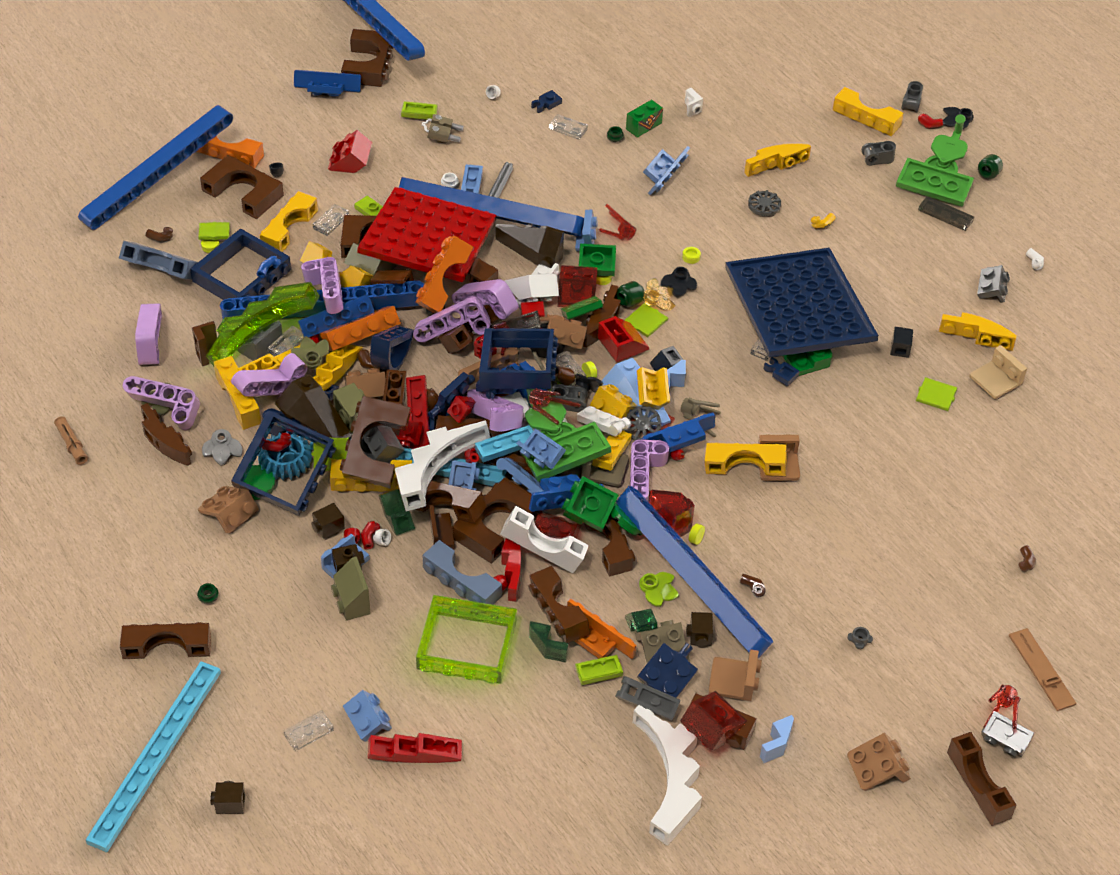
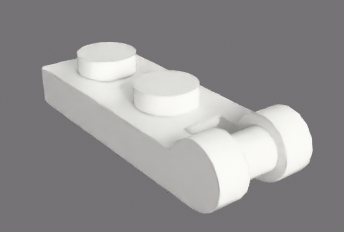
M591 406L577 413V421L586 425L595 421L601 431L613 436L619 435L622 430H627L631 426L628 418L620 419Z

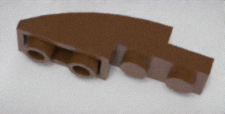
M611 284L609 291L605 292L602 308L596 309L591 315H588L583 347L587 348L599 340V322L619 316L621 300H618L616 297L618 292L617 285Z
M387 370L383 401L404 405L407 371ZM391 428L394 434L399 436L400 430Z
M148 403L141 405L144 420L142 421V427L148 441L168 458L187 466L191 465L190 456L192 451L188 444L184 445L181 433L179 431L176 432L172 425L166 427L164 422H160L157 411L155 409L152 410Z

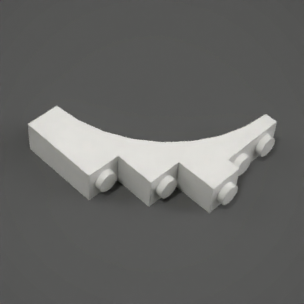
M486 420L448 431L446 427L428 431L427 436L430 445L411 450L414 463L394 468L406 511L426 506L425 495L432 477L443 465L460 453L474 447L475 443L490 438Z
M638 705L633 713V723L645 732L655 744L663 759L667 774V792L660 809L650 822L649 833L668 846L701 807L702 796L695 789L689 788L699 775L700 766L693 758L688 757L696 748L698 735L691 728L685 727L682 724H679L674 729L667 721H662L656 717L651 710Z

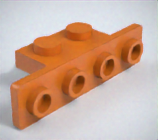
M572 599L567 601V606H579L588 619L590 634L575 640L577 644L598 659L607 657L615 648L631 659L635 657L636 644L632 639L620 634L615 627L603 622L598 615L586 610L581 603H576Z

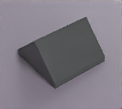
M276 321L261 327L241 343L236 350L252 361L271 353L283 343L281 322Z

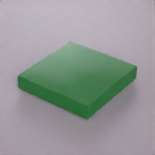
M593 296L563 307L561 312L567 319H572L602 308L603 304L601 299Z

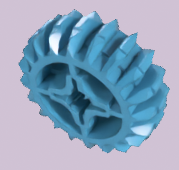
M280 432L278 436L271 434L270 439L266 440L277 441L280 439L281 434ZM293 433L290 439V446L281 452L262 450L261 448L258 454V463L261 465V469H266L267 474L272 471L275 480L278 477H281L282 480L289 477L292 480L293 476L299 477L300 473H305L306 468H310V462H312V449L308 441L304 440L303 437H297Z

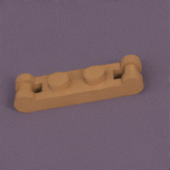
M507 348L492 355L490 368H499L501 370L513 363L518 365V349ZM480 361L459 370L458 376L465 372L475 377V382L472 384L478 382Z

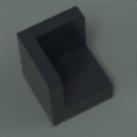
M894 327L890 355L909 358L913 329Z
M671 346L661 350L650 362V365L655 371L663 367L669 369L683 360L676 348Z

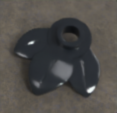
M943 108V111L947 114V117L943 119V124L948 127L956 125L955 118L960 114L966 118L963 129L968 127L969 123L973 121L974 115L971 109Z
M677 267L672 274H667L662 278L660 286L671 288V293L674 296L681 297L686 293L687 289L696 290L697 281L690 277L687 268Z
M582 374L575 375V387H584L588 392L589 390L596 392L598 387L604 384L595 377H585Z

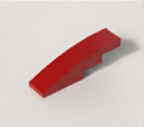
M506 538L501 554V565H506V581L510 583L508 587V601L516 602L520 586L521 549L519 544Z
M419 733L417 737L394 734L393 738L370 735L368 739V759L405 763L458 762L462 759V740Z

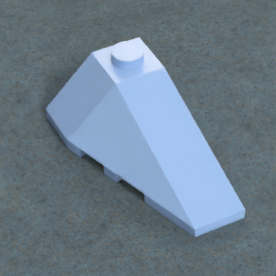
M633 358L615 364L602 379L603 385L612 384L616 386L620 393L631 397L632 402L637 407L642 406L639 403L637 370L640 366ZM664 407L656 410L661 418V426L671 423V419ZM641 410L642 415L644 416L646 410ZM650 411L648 414V418L654 413ZM657 417L650 420L651 422H658ZM652 425L651 428L656 429L657 425Z

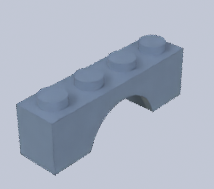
M123 241L119 259L155 268L170 275L192 280L190 268L198 263L130 241Z
M440 540L422 555L423 568L428 574H433L442 584L450 586L459 596H464L476 608L486 612L502 597V584L487 573L479 576H467L457 571L454 567L455 551Z

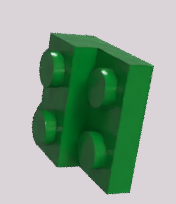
M580 243L578 274L615 276L616 245Z
M830 349L783 355L786 363L800 371L799 376L829 368L833 355Z
M582 476L579 482L575 481L570 489V492L573 494L571 499L566 498L562 509L565 510L563 516L580 525L583 522L602 531L619 494Z

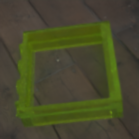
M433 595L416 655V669L428 673H440L445 676L463 677L467 680L475 679L491 684H501L517 622V609ZM438 615L506 626L507 630L498 667L428 656Z

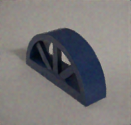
M396 325L372 336L370 349L372 366L385 371L399 370L409 352L414 329Z

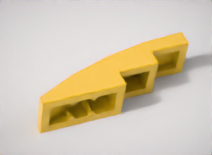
M349 344L327 354L326 363L316 368L314 380L324 391L330 388L353 365L357 359L358 352L363 347Z

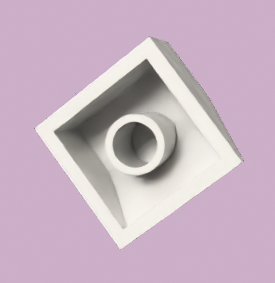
M556 274L526 275L504 280L519 300L537 302L538 299H541V301L547 302L552 301V297L559 296Z

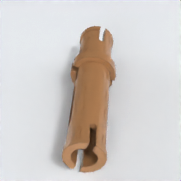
M64 416L56 418L54 424L67 445V451L72 454L76 464L86 463L88 457L82 449L83 444L80 440H77Z

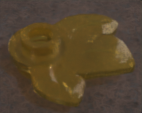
M653 278L646 284L643 301L648 306H657L661 310H671L675 307L674 302L670 300L673 288L660 286L658 280Z

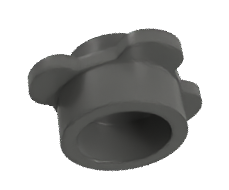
M864 627L855 628L853 633H849L847 639L852 641L858 649H863L864 645L873 641V637Z

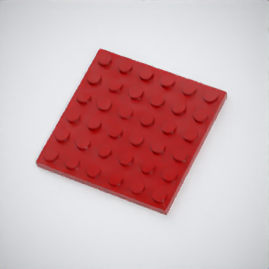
M394 187L360 242L357 253L428 273L434 266L433 261L442 250L441 245L445 238L456 236L473 246V249L466 263L452 264L446 269L443 277L463 282L496 221V214L441 200L437 197L423 195L418 192H412L404 188Z

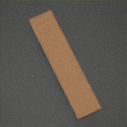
M1026 628L1010 633V639L1055 709L1060 711L1075 706L1077 704L1029 629Z

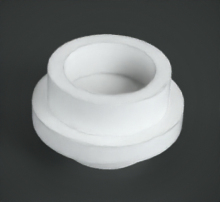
M451 172L445 173L441 179L442 186L450 188L456 187L459 183L457 176Z

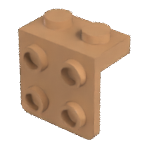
M547 314V317H541L540 321L549 323L547 329H554V337H557L559 344L582 349L587 327L581 326L582 322L567 320L559 315Z
M759 435L758 444L786 445L787 449L786 476H768L759 467L761 480L796 481L800 479L797 455L800 442L799 435Z
M230 486L219 488L213 497L204 500L198 508L201 514L216 516L225 533L229 534L259 510L249 490Z
M750 649L748 662L715 657L712 664L709 693L716 696L751 701L753 690L758 691L759 678L755 677L756 672L760 673L762 660H758L759 651Z
M885 732L847 753L858 783L865 791L893 776H896L903 783L911 779L908 773L910 767L905 758H901L899 752L902 749L896 739L892 740Z

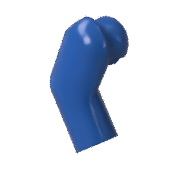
M277 256L269 257L261 263L256 273L257 276L264 278L271 266L274 268L279 267L281 260Z

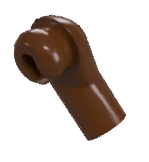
M742 574L740 583L750 586L754 596L762 597L765 595L766 589L761 579Z

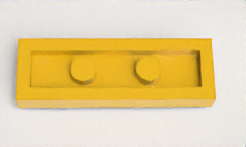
M622 430L617 436L609 435L606 440L610 444L612 452L593 459L592 465L611 471L630 443L632 434Z

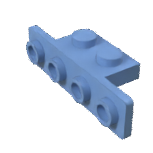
M689 146L684 149L676 160L662 149L646 167L643 173L656 183L648 192L649 195L654 191L658 193L664 186L662 182L666 183L672 176L670 172L674 173L679 168L680 164L678 162L683 163L689 156L687 154L690 149Z

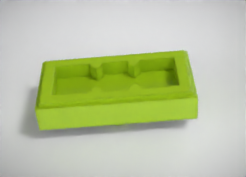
M404 101L401 117L432 119L433 114H437L438 108L436 104Z
M368 195L354 204V208L363 215L377 216L383 207Z
M617 655L575 664L581 685L623 676V670Z

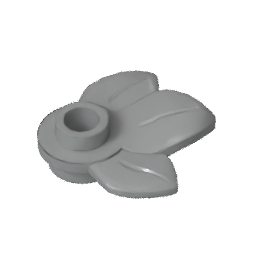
M219 429L212 434L210 440L204 443L202 454L204 457L213 455L214 460L220 466H223L230 455L242 456V446L238 440L231 437L227 430ZM220 436L225 437L223 440L218 439Z

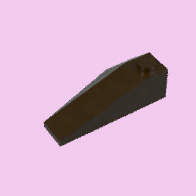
M496 224L495 239L535 265L538 266L540 264L552 268L555 263L559 264L563 258L564 231L549 226H541V228H533L532 225L518 227L512 224Z
M310 374L293 380L275 401V405L289 419L295 418L301 422L302 426L310 427L329 438H349V440L352 438L351 432L324 390Z

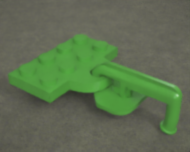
M964 115L956 116L955 130L951 137L938 135L934 138L931 149L935 155L927 158L925 162L907 158L896 182V187L963 207L974 181L973 177L958 173V166L955 162L964 158L968 149L967 143L959 140L963 124L966 120Z
M526 389L528 401L532 407L525 413L527 423L531 428L541 430V433L566 449L552 470L546 465L544 468L540 467L533 461L535 459L533 456L527 458L522 454L538 482L541 479L552 477L612 452L610 444L595 421L576 429L572 424L563 422L567 413L560 401L551 400L541 404L537 399L535 389Z

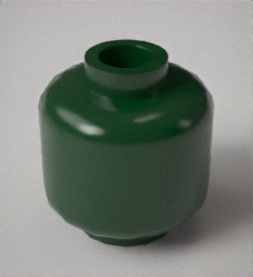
M995 154L985 156L978 164V172L985 179L995 178L1003 169L1001 158Z
M631 281L618 288L616 297L618 300H621V305L630 308L643 301L645 291L638 282Z

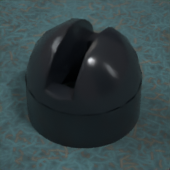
M276 162L269 165L272 176H282L284 172L282 163Z

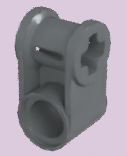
M911 81L908 84L901 109L908 108L918 112L923 91L922 83Z
M892 141L866 143L861 148L862 154L865 155V163L869 166L890 164L894 161L896 144Z
M557 384L551 389L550 401H560L567 411L581 412L587 407L585 398L588 396V391L580 386L574 387Z

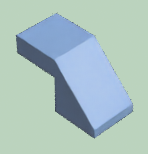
M681 360L667 369L669 392L670 386L684 387L686 360Z
M792 715L772 723L770 735L773 740L762 744L760 758L763 763L784 755L794 721Z

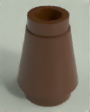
M556 366L555 380L561 385L569 386L575 381L574 371L571 368Z

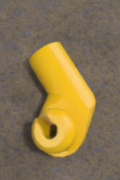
M829 213L822 220H820L819 216H814L811 218V225L815 229L828 228L836 217L833 213Z

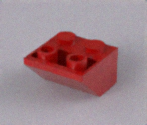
M358 130L352 134H347L342 141L336 142L332 147L333 152L329 158L328 169L330 171L356 173L366 166L372 141Z
M616 316L599 322L598 339L616 362L649 350V346L630 322Z

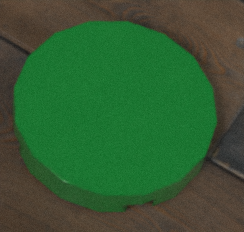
M253 465L244 482L271 494L275 486V477H273L272 471L267 474L266 469H261V465ZM251 495L254 500H260V498Z
M615 503L611 516L613 518L617 517L619 525L632 535L638 534V536H641L643 533Z

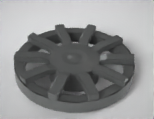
M758 190L750 195L748 207L757 215L771 216L779 212L781 199L776 193L768 192V190Z
M638 406L630 411L626 417L629 420L631 417L636 419V421H630L635 426L626 430L627 433L631 434L632 431L637 429L635 436L632 435L631 437L635 441L642 440V438L638 437L640 432L643 433V436H646L648 431L654 433L661 429V418L658 412L650 406ZM641 410H646L644 416L642 415ZM636 412H639V416H640V417H637V416L634 415V414H635ZM649 412H653L654 414L648 418ZM657 417V421H658V422H651V421H650V420H652L653 418ZM652 425H657L655 431L651 428Z

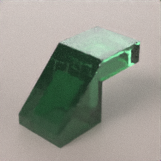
M399 489L378 495L384 515L395 535L415 529L410 511L405 510Z
M652 609L631 612L625 615L631 632L636 631L638 633L657 629V620Z
M530 621L529 638L544 658L566 663L568 643L550 640L551 625Z

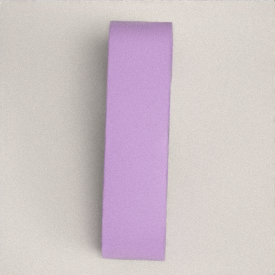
M327 257L303 263L301 269L305 283L310 286L322 284L327 312L330 314L341 312L343 310V299L336 259Z
M501 279L468 283L452 294V300L455 304L469 297L479 298L483 305L490 304L496 316L502 320L518 309V303L507 283Z
M469 297L419 321L415 326L413 335L417 341L426 342L468 321L475 333L483 335L485 328L490 327L491 319L481 300L477 297ZM474 304L478 309L473 311L468 306ZM457 312L461 317L454 318L451 314ZM440 320L444 325L437 326L435 321ZM484 321L486 326L480 327L477 322Z
M160 303L141 304L135 333L139 365L159 364L158 337L162 319Z
M290 353L284 357L279 369L238 371L233 375L231 383L244 396L281 395L293 380L305 376L307 365L294 353Z
M135 376L127 377L124 380L123 389L132 399L173 408L171 417L180 429L187 430L193 426L200 406V400L192 390ZM156 389L153 394L149 395L151 390ZM170 394H174L172 398L167 399ZM188 398H192L191 402L185 403ZM182 416H186L185 420L179 421Z
M469 389L467 391V397H472L476 401L471 413L490 420V430L502 432L522 427L524 408L522 405L496 395L493 399H488L486 397L487 392H479L476 389Z
M636 440L631 446L630 486L637 489L647 501L649 494V467H663L668 462L669 446L664 441Z

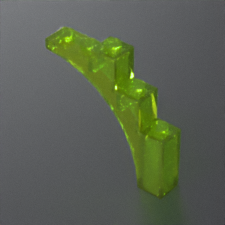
M311 282L275 287L267 300L249 302L242 315L224 317L216 330L219 336L206 357L214 367V361L232 356L249 338L273 322L300 311L313 309L320 297L319 293Z

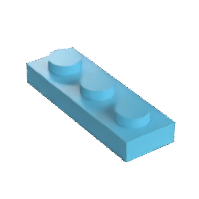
M528 425L475 443V450L482 462L521 450L522 448L516 443L520 441L524 444L533 430Z

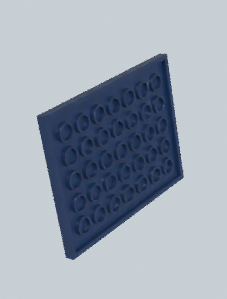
M830 247L726 262V271L769 358L878 341V333Z

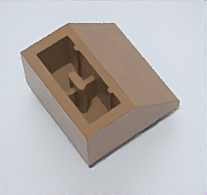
M380 368L367 369V373H361L359 370L348 371V375H344L345 386L355 383L358 389H362L366 397L383 396L386 378L385 372L380 371Z

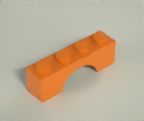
M215 136L196 151L219 159L229 155L253 168H256L264 157L263 143L248 138L237 143H226Z
M456 236L445 238L441 245L442 250L433 261L434 266L432 270L425 276L426 282L423 288L421 287L416 295L417 300L415 303L433 313L442 311L449 297L443 288L442 279L444 272L452 264L466 263L473 249V246Z
M387 306L356 321L321 332L320 335L322 340L326 339L328 341L329 351H334L401 323L395 306Z

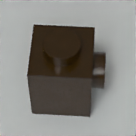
M335 503L312 513V528L323 539L345 529L344 515Z
M356 544L331 549L336 573L353 557H357L362 570V564L365 563L362 551H358Z
M691 612L690 624L686 625V637H690V645L699 647L712 646L713 613Z
M216 782L215 791H211L210 803L214 805L216 814H244L246 796L244 782Z

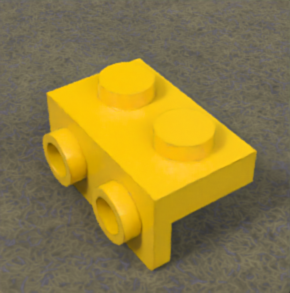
M643 367L637 370L640 405L650 406L653 409L659 410L670 403L667 368L663 367L658 371Z
M612 384L599 386L590 403L591 407H595L620 419L627 417L629 411L637 407L632 402L631 397L620 393L619 389Z

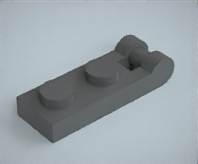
M623 676L621 681L622 687L615 695L617 699L635 706L640 705L645 709L651 710L655 715L669 721L673 720L681 701L680 699ZM630 688L637 690L634 696L628 694Z

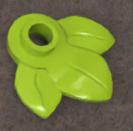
M659 572L656 575L647 573L639 581V587L645 592L646 600L654 606L661 607L663 600L672 601L679 596L677 590L671 585L675 577L673 574L667 572Z

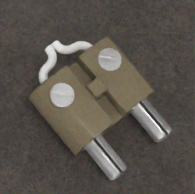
M433 114L432 119L422 122L421 126L428 132L427 138L445 143L448 140L459 143L461 137L450 134L451 129L463 131L462 125L452 123L453 119ZM431 121V125L428 130L425 124Z

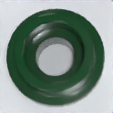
M618 126L610 127L607 131V138L610 141L618 142L624 137L622 129Z
M205 583L200 586L197 596L200 602L209 604L217 600L219 592L213 584Z

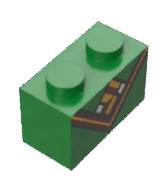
M651 99L628 112L626 130L638 138L662 124L663 107Z

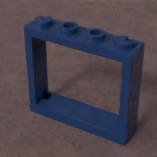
M240 228L191 267L190 271L192 282L220 299L225 300L228 298L263 295L267 289L275 285L284 275L288 274L291 270L290 256ZM244 247L249 248L266 259L271 256H277L281 260L279 267L274 268L271 266L264 278L257 277L240 292L211 276L215 270Z
M485 328L479 369L480 389H551V381H555L558 339L554 337V329ZM493 348H547L546 370H490Z
M268 410L231 480L232 485L236 488L247 489L251 495L299 516L301 511L305 512L309 504L307 499L310 493H315L318 487L317 480L319 476L324 475L327 469L326 462L328 458L333 457L336 451L334 440ZM273 425L325 447L296 506L244 482Z

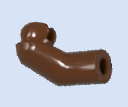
M164 227L163 232L148 229L145 236L161 242L173 237V229L171 227Z
M361 349L358 352L357 358L363 368H374L371 364L370 353L366 349Z
M1026 545L1020 549L1024 561L1019 562L1018 566L1022 572L1032 570L1036 564V558L1032 550Z

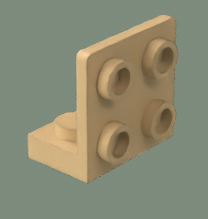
M1000 345L995 348L992 361L971 372L969 377L991 397L997 399L1023 384L1027 368Z

